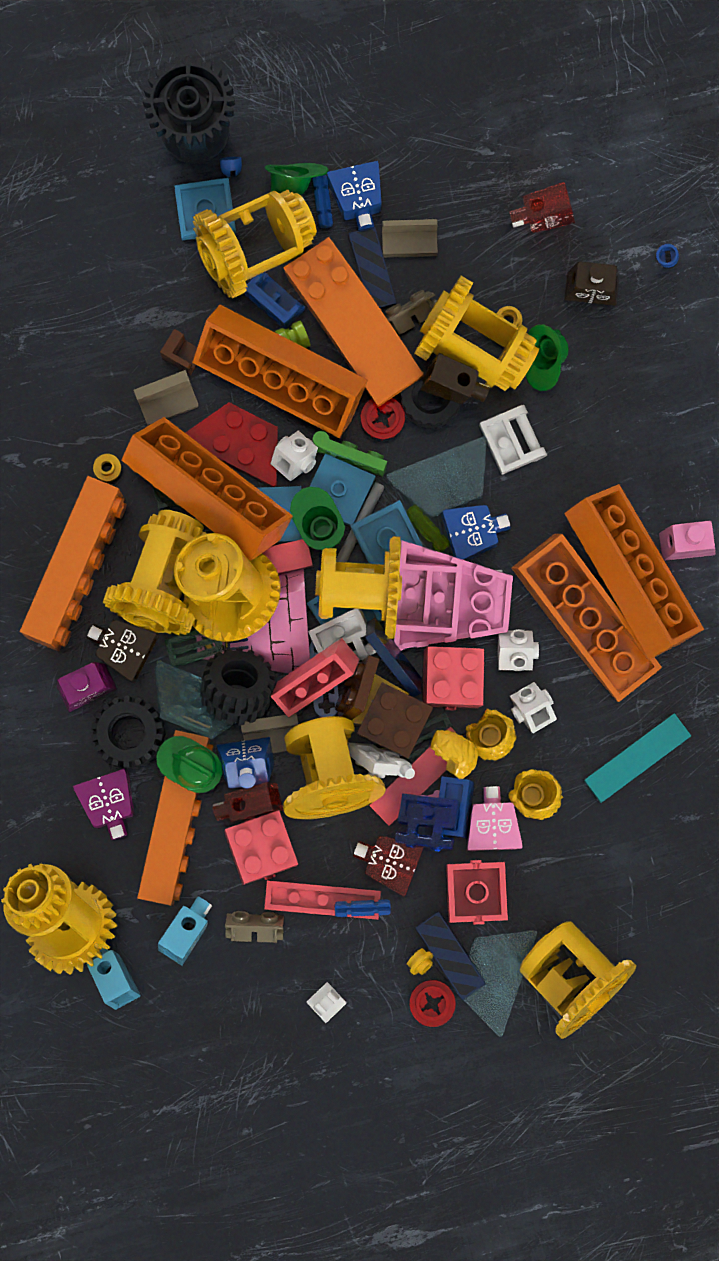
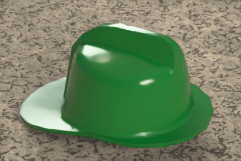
M315 163L270 164L265 166V169L271 172V192L281 193L289 190V192H293V194L298 193L299 195H302L307 190L312 177L325 175L329 171L326 166Z
M542 324L534 326L528 332L530 336L537 339L535 346L539 348V352L526 373V378L534 389L547 391L557 383L561 372V364L567 358L569 348L560 330H553L551 327Z
M307 487L295 494L291 501L290 513L293 515L292 519L305 543L315 550L336 546L344 536L345 525L331 496L319 487Z
M184 736L169 738L159 747L156 755L157 765L161 773L171 781L195 793H205L212 790L219 783L222 776V764L218 756L210 749Z

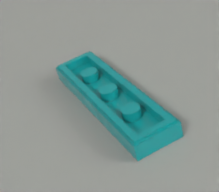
M674 713L583 781L598 801L602 803L691 737V734Z

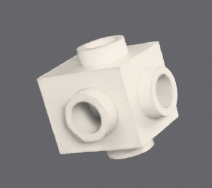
M297 431L290 437L285 436L279 441L275 447L271 465L289 481H292L301 473H308L314 467L318 447L309 438H306L301 432Z
M514 630L498 634V669L514 671L533 670V659H538L539 644L538 642H533L532 631Z
M535 682L510 696L515 706L511 708L514 717L518 723L524 722L532 733L557 720L551 707L554 704L551 696L546 689L541 691Z

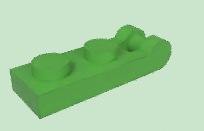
M318 431L314 434L313 444L318 447V453L323 455L326 453L357 468L381 477L384 476L387 461L383 460V455L374 451L364 453L357 450L358 446L347 441H342L341 444L330 440L329 435L324 431Z

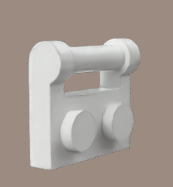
M525 405L513 408L479 424L501 475L547 456L544 447H540L526 416L528 412ZM509 421H517L531 452L523 453Z

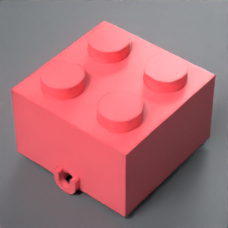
M428 646L423 652L422 702L432 707H445V710L479 708L483 706L484 649Z
M279 810L258 818L254 817L246 820L244 823L224 830L242 885L265 878V880L276 877V873L298 865Z
M471 860L469 864L446 865L449 923L473 922V925L485 924L484 921L508 920L505 862L482 863V860Z

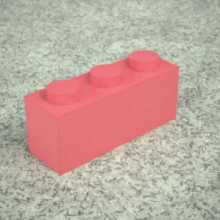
M341 638L280 679L270 697L290 717L352 676L359 658Z

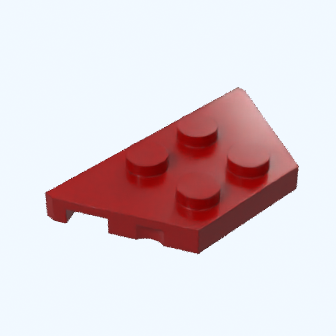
M228 402L186 432L188 436L225 464L270 487L277 486V469L271 465L274 450L278 444L277 426Z

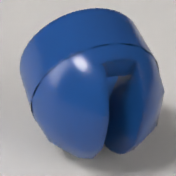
M241 157L220 158L222 173L227 177H230V171L234 172V176L240 174L242 170Z
M664 244L657 250L656 257L661 266L670 268L678 262L679 253L674 245ZM665 251H670L671 262L667 263Z

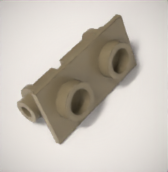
M424 290L418 291L409 297L410 302L403 306L396 304L385 311L387 314L385 317L398 336L415 326L411 316L415 315L419 323L426 320L437 302L435 299L430 300V298L435 296L434 293L424 292Z
M236 911L232 914L227 913L225 923L226 938H231V941L251 942L252 932H257V942L277 943V940H283L284 915H277L274 912H264L261 915L249 914L245 911Z

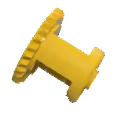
M208 533L192 539L178 554L174 566L175 581L184 594L183 603L189 609L188 612L193 613V617H195L192 626L203 636L222 642L237 641L253 635L271 619L279 603L281 584L275 566L265 555L260 554L250 561L231 538L218 533Z
M393 536L390 539L389 552L385 551L384 565L336 562L337 549H323L321 571L317 570L315 596H319L318 616L321 619L333 618V607L381 610V621H385V635H387L388 639H394L398 601H401L402 575H399L401 538Z
M340 716L322 717L301 723L287 732L284 737L287 752L293 755H300L307 786L293 792L292 795L285 799L283 808L286 816L295 819L331 817L365 807L384 795L386 789L383 780L369 774H354L347 745L349 743L348 739L355 729L353 721Z
M571 921L560 924L541 938L520 965V973L563 1017L556 1026V1034L561 1039L571 1035L592 1018L622 988L636 969V964L631 960H623L614 966ZM563 944L578 958L576 964L579 967L585 965L596 977L576 998L574 996L589 980V977L582 975L566 980L562 975L573 963L570 958L556 965L550 971L547 970L559 959L557 954L561 951L559 947Z

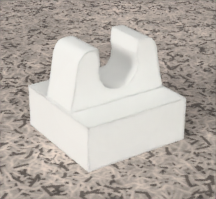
M328 982L307 1001L309 1006L325 1023L347 1004Z

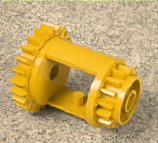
M289 190L281 193L276 191L269 192L219 216L216 213H212L211 209H206L193 216L194 221H192L195 226L193 230L197 235L195 238L202 262L210 276L218 283L219 288L222 287L224 294L227 293L229 298H235L247 291L246 280L302 255L304 248L312 245L313 237L316 236L315 221L307 203L298 193L293 194ZM265 207L272 230L285 252L248 268L242 248L228 223L241 218L243 224L247 225L254 221L251 213Z
M461 275L450 293L445 290L442 292L420 329L424 336L414 354L427 360L432 353L436 355L441 353L479 372L478 376L486 381L485 385L490 386V388L496 385L504 391L509 386L516 389L539 352V348L535 346L537 339L526 333L527 327L522 324L517 327L473 300L474 295L469 292L473 282ZM462 321L503 346L504 350L499 358L493 357L478 346L454 333L458 323Z
M161 510L158 515L152 514L148 524L143 525L139 532V537L145 542L132 581L108 587L103 599L105 607L110 608L111 612L118 613L117 616L122 617L127 622L143 629L157 633L166 632L180 635V633L184 635L190 633L195 617H193V613L188 612L189 609L180 600L183 592L176 584L174 566L178 554L188 542L200 535L207 534L203 532L204 526L196 519L172 510Z
M29 864L27 868L18 869V872L9 878L7 886L3 889L5 892L4 898L1 899L6 920L20 934L31 936L26 939V942L32 946L29 952L49 971L53 969L58 974H61L64 970L71 975L75 967L80 972H83L84 963L89 964L91 967L94 966L92 958L96 956L102 959L103 956L100 950L102 948L110 949L106 940L115 938L109 930L117 927V924L112 920L116 913L111 909L113 904L107 899V896L94 885L89 887L84 882H81L78 887L61 869L48 864L35 866Z

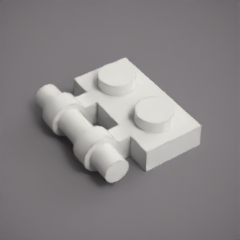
M355 608L308 631L318 654L341 638L347 645L353 642L356 648L353 652L357 655L359 661L376 653L371 644L366 645L362 638L366 636L367 620L361 609Z
M348 743L350 757L355 760L357 765L369 771L368 774L371 776L385 778V775H398L402 778L411 779L415 775L412 765L407 760L400 758L398 754L386 748L380 749L373 744Z

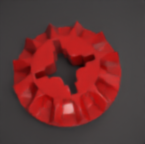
M391 398L379 407L373 399H370L364 405L361 412L363 429L371 437L381 439L382 441L394 438L402 430L405 422L404 410L401 404L394 398ZM377 409L384 415L391 414L387 420L388 428L382 422L375 423V420L378 419Z
M429 980L420 983L411 994V1013L419 1023L425 1026L437 1027L443 1025L452 1017L455 1011L456 1002L454 994L446 984L440 981ZM426 992L432 998L443 995V998L437 1004L440 1012L439 1015L432 1008L425 1009L424 1011L421 1010L428 1003L425 995Z

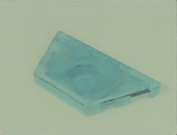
M483 436L387 474L386 478L388 482L430 518L442 514L443 510L455 509L483 497L487 438Z
M159 660L157 661L155 676L159 718L210 739L215 738L237 723L232 722V725L226 724V720L218 721L215 719V714L210 715L206 711L207 706L202 705V697H200L203 678Z
M531 930L475 937L469 957L487 985L464 1001L497 1036H503L523 977L520 973V965L532 950L537 931Z

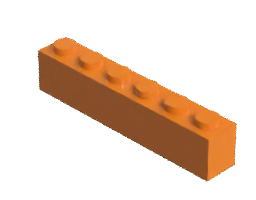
M175 730L174 737L184 736L190 738L213 752L214 745L210 744L209 737ZM166 776L164 777L137 898L174 906V901H180L183 884H179L181 872L186 873L189 856L185 855L187 844L192 845L195 828L191 827L193 816H199L202 800H197L198 793L185 789Z

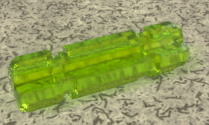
M417 505L411 506L406 511L411 523L414 522L415 527L428 542L433 543L432 546L437 552H443L450 545L449 540L444 535H440V530L426 515H422L423 511Z

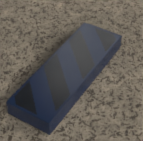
M375 226L349 233V240L361 282L381 310L396 305Z
M376 618L369 620L366 624L365 638L410 696L414 698L421 694V676L395 642L387 638L385 630Z
M437 912L416 927V930L461 1000L467 999L487 985L441 912Z

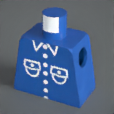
M378 161L327 172L328 186L343 219L350 220L356 218L358 230L374 227L372 214L381 212Z
M487 505L446 509L442 511L441 515L453 556L465 561H469L497 547L499 542L496 533L511 529L507 514L491 517Z
M270 737L217 745L219 760L222 764V775L228 788L243 787L248 789L254 785L269 782L274 766Z

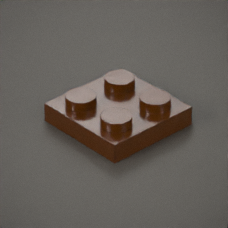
M370 655L367 656L364 660L358 662L354 674L343 681V685L346 687L344 694L339 696L335 706V710L338 711L337 716L353 720L364 712L379 663L378 658Z
M382 682L357 735L408 759L433 707Z

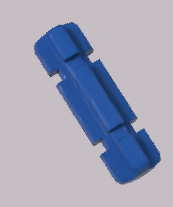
M326 175L313 177L316 211L319 214L317 215L319 228H330L333 226L328 179Z
M388 899L378 900V902H374V900L351 901V903L337 901L334 905L335 916L347 917L350 914L351 916H374V913H379V915H389L391 913V903Z

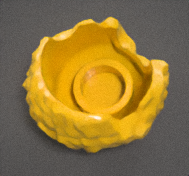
M486 709L478 723H473L465 728L467 739L473 742L478 750V756L484 760L496 761L503 758L514 747V742L516 741L513 720L497 710Z
M437 730L435 732L430 748L435 751V755L441 756L443 760L447 761L446 770L457 778L464 779L476 767L479 755L476 746L472 741L449 730Z
M533 769L519 773L515 778L514 789L508 794L510 801L524 817L540 820L552 817L560 808L561 799L563 798L561 795L562 788L553 775L548 771Z

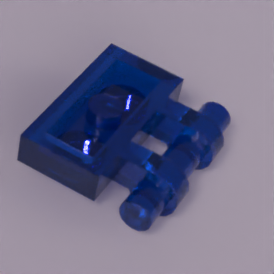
M402 793L397 821L399 824L408 825L407 833L396 832L395 843L406 844V847L416 848V845L431 847V850L441 851V849L452 850L454 839L443 837L444 830H456L460 807L459 801ZM418 828H433L432 836L418 834Z

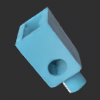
M197 897L190 909L183 906L159 941L158 951L182 966L207 927L208 921L204 918L212 905L206 900ZM185 923H192L194 925L192 930H185L183 926Z
M102 948L100 952L103 958L100 959L94 956V966L91 967L89 964L87 966L104 1003L117 1010L141 995L120 955L113 950L109 951ZM111 967L110 972L106 974L107 969Z

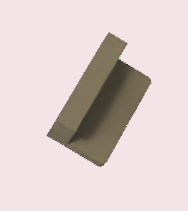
M437 219L382 221L383 257L437 256Z
M186 370L134 389L148 426L163 417L169 419L199 406Z
M295 713L290 717L281 715L256 719L253 723L245 721V724L241 725L244 741L270 737L273 753L286 752L284 737L290 729L299 725L298 716Z

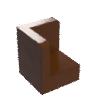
M174 329L160 351L162 359L182 371L186 370V373L190 376L197 366L192 363L197 347L186 341L184 334Z

